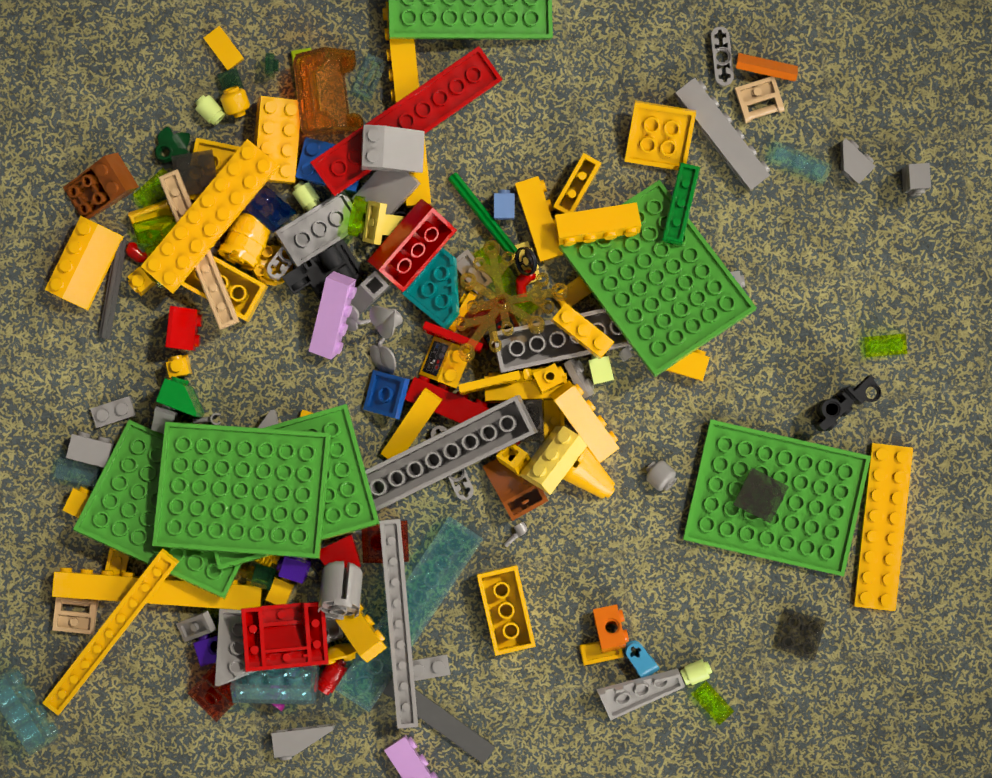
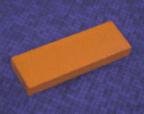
M742 53L737 55L736 69L794 82L797 79L798 66Z

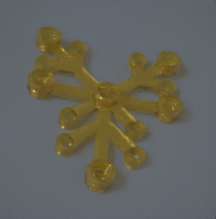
M494 240L487 241L483 246L485 256L489 258L490 265L486 264L483 257L475 258L473 265L476 270L483 271L493 278L496 293L477 282L474 274L467 272L461 275L460 285L462 289L466 291L474 289L489 299L483 302L470 300L467 303L468 312L476 314L482 310L491 309L488 315L468 319L462 316L456 318L455 326L460 331L465 330L467 327L480 325L468 343H464L459 347L458 354L460 359L465 362L474 359V348L487 330L490 336V350L492 352H499L502 349V343L498 339L495 319L499 313L502 321L501 332L505 336H510L514 332L508 312L526 322L530 332L534 334L543 332L545 322L542 317L531 316L514 304L530 301L540 307L544 313L550 314L554 311V303L551 300L544 299L553 297L556 301H564L568 297L567 286L563 283H557L551 289L542 290L543 287L548 285L549 277L546 273H539L536 277V283L529 293L510 296L504 292L501 276L509 265L514 263V254L510 251L504 252L502 261L499 264L497 258L500 253L499 244ZM490 245L495 246V249L489 250L488 247ZM511 256L512 259L510 261H506L505 257ZM478 261L483 262V265L477 266L476 263ZM467 277L472 279L469 283H466L464 280ZM545 277L546 281L540 282L539 279ZM562 288L564 291L557 293L556 289ZM500 299L506 300L504 304L498 303ZM472 304L477 306L474 310H471L469 307ZM550 304L552 308L547 310L544 306ZM459 321L465 322L463 326L457 325ZM534 321L540 322L538 326H534L532 323ZM506 326L511 327V330L508 332L503 329ZM498 343L499 347L493 348L492 344ZM469 348L470 352L465 354L463 350Z

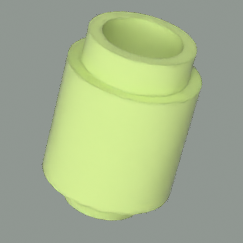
M204 95L201 96L195 103L197 105L195 110L209 124L212 123L214 126L226 115L223 112L224 109L210 95L206 97Z
M301 181L293 187L295 191L292 194L303 210L306 209L308 212L321 204L319 201L320 197L310 182L305 183Z
M703 659L684 666V669L680 670L686 685H694L710 678L709 674L712 673L708 661L704 662Z

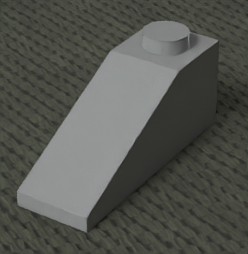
M334 723L273 731L271 735L274 758L279 757L281 761L292 759V756H295L333 731L335 728Z

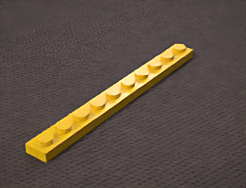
M164 549L158 553L42 702L46 707L59 716L179 563L176 558Z

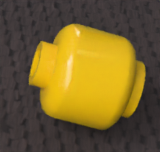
M238 86L225 89L223 91L224 94L220 97L225 113L227 115H234V118L244 116L246 114L245 111L250 107L246 91Z

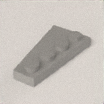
M677 668L597 689V692L610 720H613L684 688L685 684Z

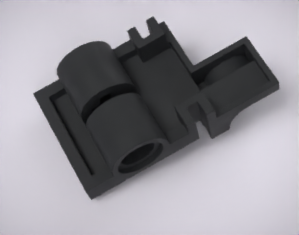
M341 239L309 259V267L306 263H303L282 276L292 294L310 284L319 301H321L326 277L333 271L356 280L364 275V272L344 239Z
M868 375L853 390L850 387L847 389L843 388L836 394L840 398L839 401L836 399L820 401L816 407V412L820 419L813 426L818 431H830L838 424L836 420L839 417H845L853 409L851 407L853 403L856 405L862 404L864 401L875 402L879 400L881 389L874 381L875 378L872 375ZM868 387L876 389L877 394L875 398L870 399L866 396V389ZM826 406H832L830 409L831 414L826 412Z

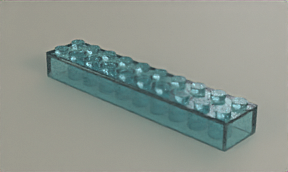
M450 515L406 580L411 648L484 539ZM387 611L375 628V631L378 629L385 637L383 642L387 648L368 663L358 654L335 688L337 692L368 712L371 711L393 677Z

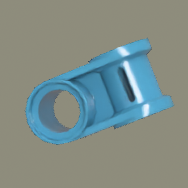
M632 640L626 644L625 653L641 678L650 676L660 669L640 642ZM631 647H639L637 655L634 653L630 654L632 652Z

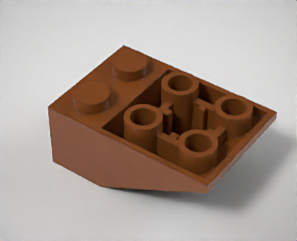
M118 152L103 156L63 187L79 215L87 219H91L139 188Z
M497 458L482 466L512 521L548 501L543 490L524 478L517 476L513 471L499 463Z

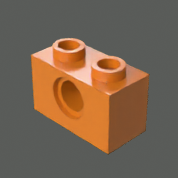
M617 604L593 609L601 653L626 648V642H629L627 629H622L621 622L625 621L622 609L618 610ZM608 624H614L617 630L614 633H609L605 628Z

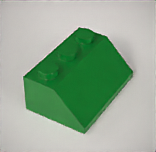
M174 376L171 379H164L156 402L195 417H204L205 414L194 388L188 385L189 381Z

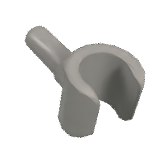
M631 346L619 352L623 362L633 356L630 352L633 349Z
M213 413L208 417L193 418V423L211 422L214 425H219L221 422L215 423L212 418L214 415L221 414Z
M524 522L514 526L516 533L504 543L506 547L527 532Z

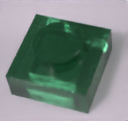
M266 53L265 74L267 77H275V72H279V59H276L274 53Z
M237 68L217 74L223 91L234 86L244 88Z
M256 564L250 585L270 591L276 569Z

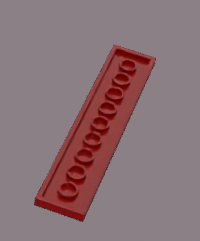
M478 46L365 125L425 131L426 134L500 83L503 79L480 46ZM362 127L310 162L334 197L373 171L360 170Z

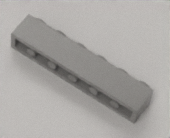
M693 78L675 92L674 96L683 108L696 110L695 124L746 190L750 192L770 176L768 173L770 169L764 161L760 162L758 160L756 150L751 145L747 146L743 140L745 137L738 128L735 130L730 124L732 120L726 112L722 113L720 111L718 101L706 93L707 87L701 80L697 81L696 78Z

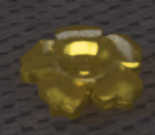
M243 564L242 568L238 571L239 575L242 578H246L247 581L255 582L263 579L262 573H260L261 569L255 566L250 567L249 564Z

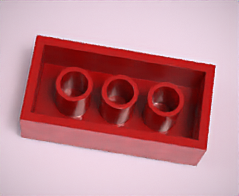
M420 199L367 261L404 292L454 235L457 229L431 205Z

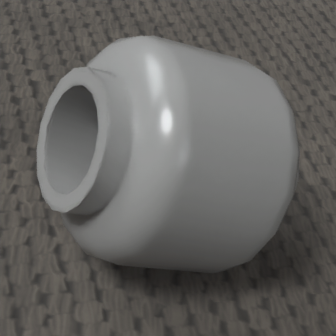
M653 461L646 469L648 472L646 475L647 482L658 491L669 490L677 480L675 478L676 471L665 461L657 463Z

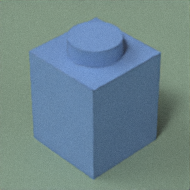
M498 190V193H494V220H514L515 193H510V190Z

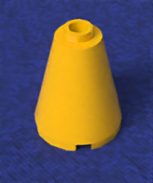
M588 447L585 448L563 478V480L601 499L609 498L615 491L614 481Z

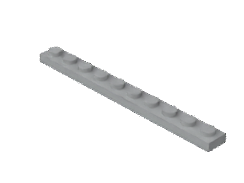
M400 518L379 520L397 729L418 727Z

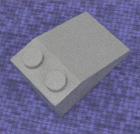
M363 125L360 170L423 173L425 131L381 125Z

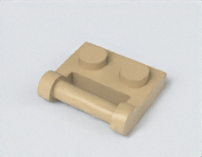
M771 76L734 89L745 124L750 123L752 119L771 113L785 112L775 77ZM774 98L775 104L749 112L747 106Z
M56 597L52 630L95 634L99 600ZM63 604L88 606L90 611L89 613L62 610Z

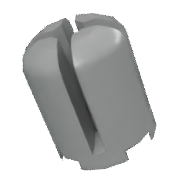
M334 561L325 565L321 575L318 612L321 610L325 612V617L343 620L344 616L354 615V618L359 616L363 578L361 568L350 562L347 563V568H344V561Z

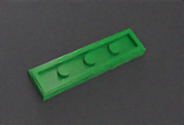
M680 162L662 242L682 246L700 171L698 166Z

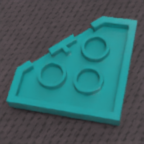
M442 247L402 294L445 329L452 325L460 312L457 260Z

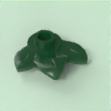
M168 126L160 131L158 135L159 145L155 148V157L158 161L162 163L172 161L176 164H184L192 159V154L186 150L190 143L189 133L180 132L173 135L172 130ZM164 149H167L169 151V154L166 157L162 156V151Z

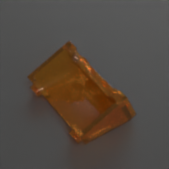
M321 47L299 53L295 56L293 68L300 126L304 134H352L364 125L360 114H349L345 74L355 69V50Z

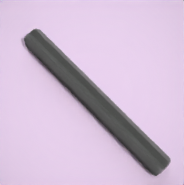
M125 239L120 242L110 267L99 337L103 339H110L126 253L125 249L127 247V240Z

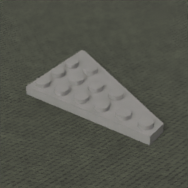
M219 609L215 686H221L257 672H245L241 610ZM326 617L328 644L342 638L343 631L335 619Z

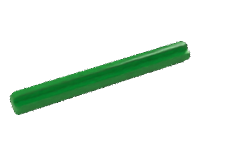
M452 174L448 178L450 183L506 254L510 257L513 256L517 251L515 245L459 174Z

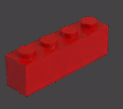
M419 375V378H413L405 400L415 403L423 390L427 388L442 399L434 412L459 423L489 409L487 408L488 403L476 399L475 402L468 400L469 395H461L460 391H457L456 394L449 392L450 387L438 383V386L430 384L431 379Z

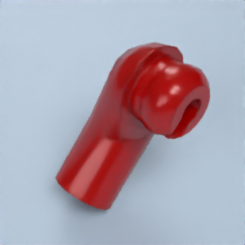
M129 242L125 249L126 254L137 263L145 262L152 253L141 252L135 242Z
M530 269L524 270V271H526V272H528V273L531 272ZM535 273L529 276L520 274L516 278L517 298L527 297L526 286L535 280Z

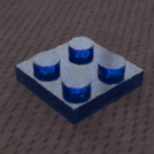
M264 186L245 207L248 212L272 233L277 231L296 214L288 203L284 202L267 186Z

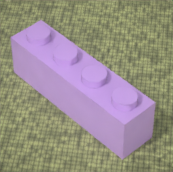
M334 271L326 277L309 352L328 359H332L341 353L343 348L342 337L346 334L348 328L346 320L352 312L351 300L355 297L357 291L355 287L356 279Z
M405 734L385 747V753L402 778H438L434 771L430 772L427 768L429 763L423 754L419 755L415 748L418 746L412 737L408 738Z

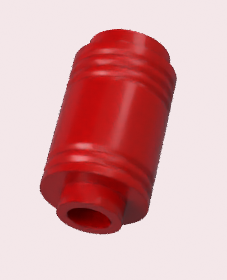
M338 659L336 662L326 665L315 681L317 683L315 687L326 695H329L330 692L333 693L348 670V667L345 666L347 662L343 659Z

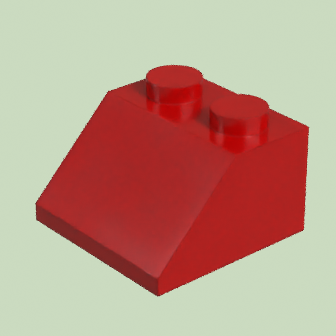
M170 306L165 347L196 351V347L200 346L201 336L197 335L198 327H201L203 322V315L200 314V310Z

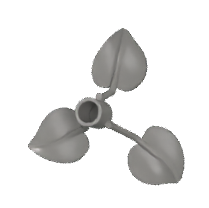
M350 304L352 312L346 320L347 330L356 331L358 324L362 325L372 322L382 338L378 342V346L372 345L370 347L371 360L381 372L394 375L396 359L392 351L388 347L383 346V342L392 337L395 328L402 324L401 314L396 309L373 306L369 311L370 319L359 320L358 310Z

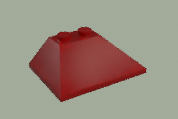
M319 602L241 608L245 672L329 664L325 612L321 610L318 612Z

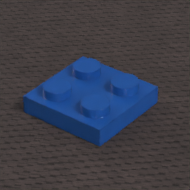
M373 370L363 410L400 419L410 379Z

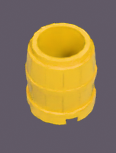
M241 213L231 227H229L224 243H221L218 249V254L234 265L238 263L242 264L241 268L254 270L258 263V258L262 251H264L269 239L270 226L251 214Z

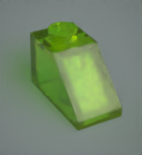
M162 215L132 224L138 243L159 245L176 225L174 216Z

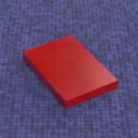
M427 321L423 325V331L427 334L460 345L477 354L482 351L483 343Z

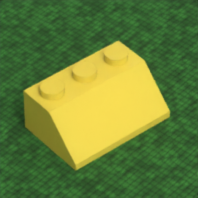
M555 426L519 475L551 495L587 445L577 433L567 427Z

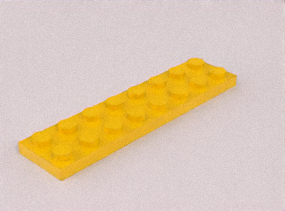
M246 139L140 267L174 294L280 166L251 141Z
M871 443V459L868 469L854 607L896 610L913 455L912 447Z

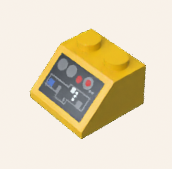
M434 336L419 374L457 389L472 350Z

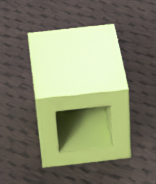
M591 355L592 359L588 360L593 385L614 380L609 356H603L601 359H598Z

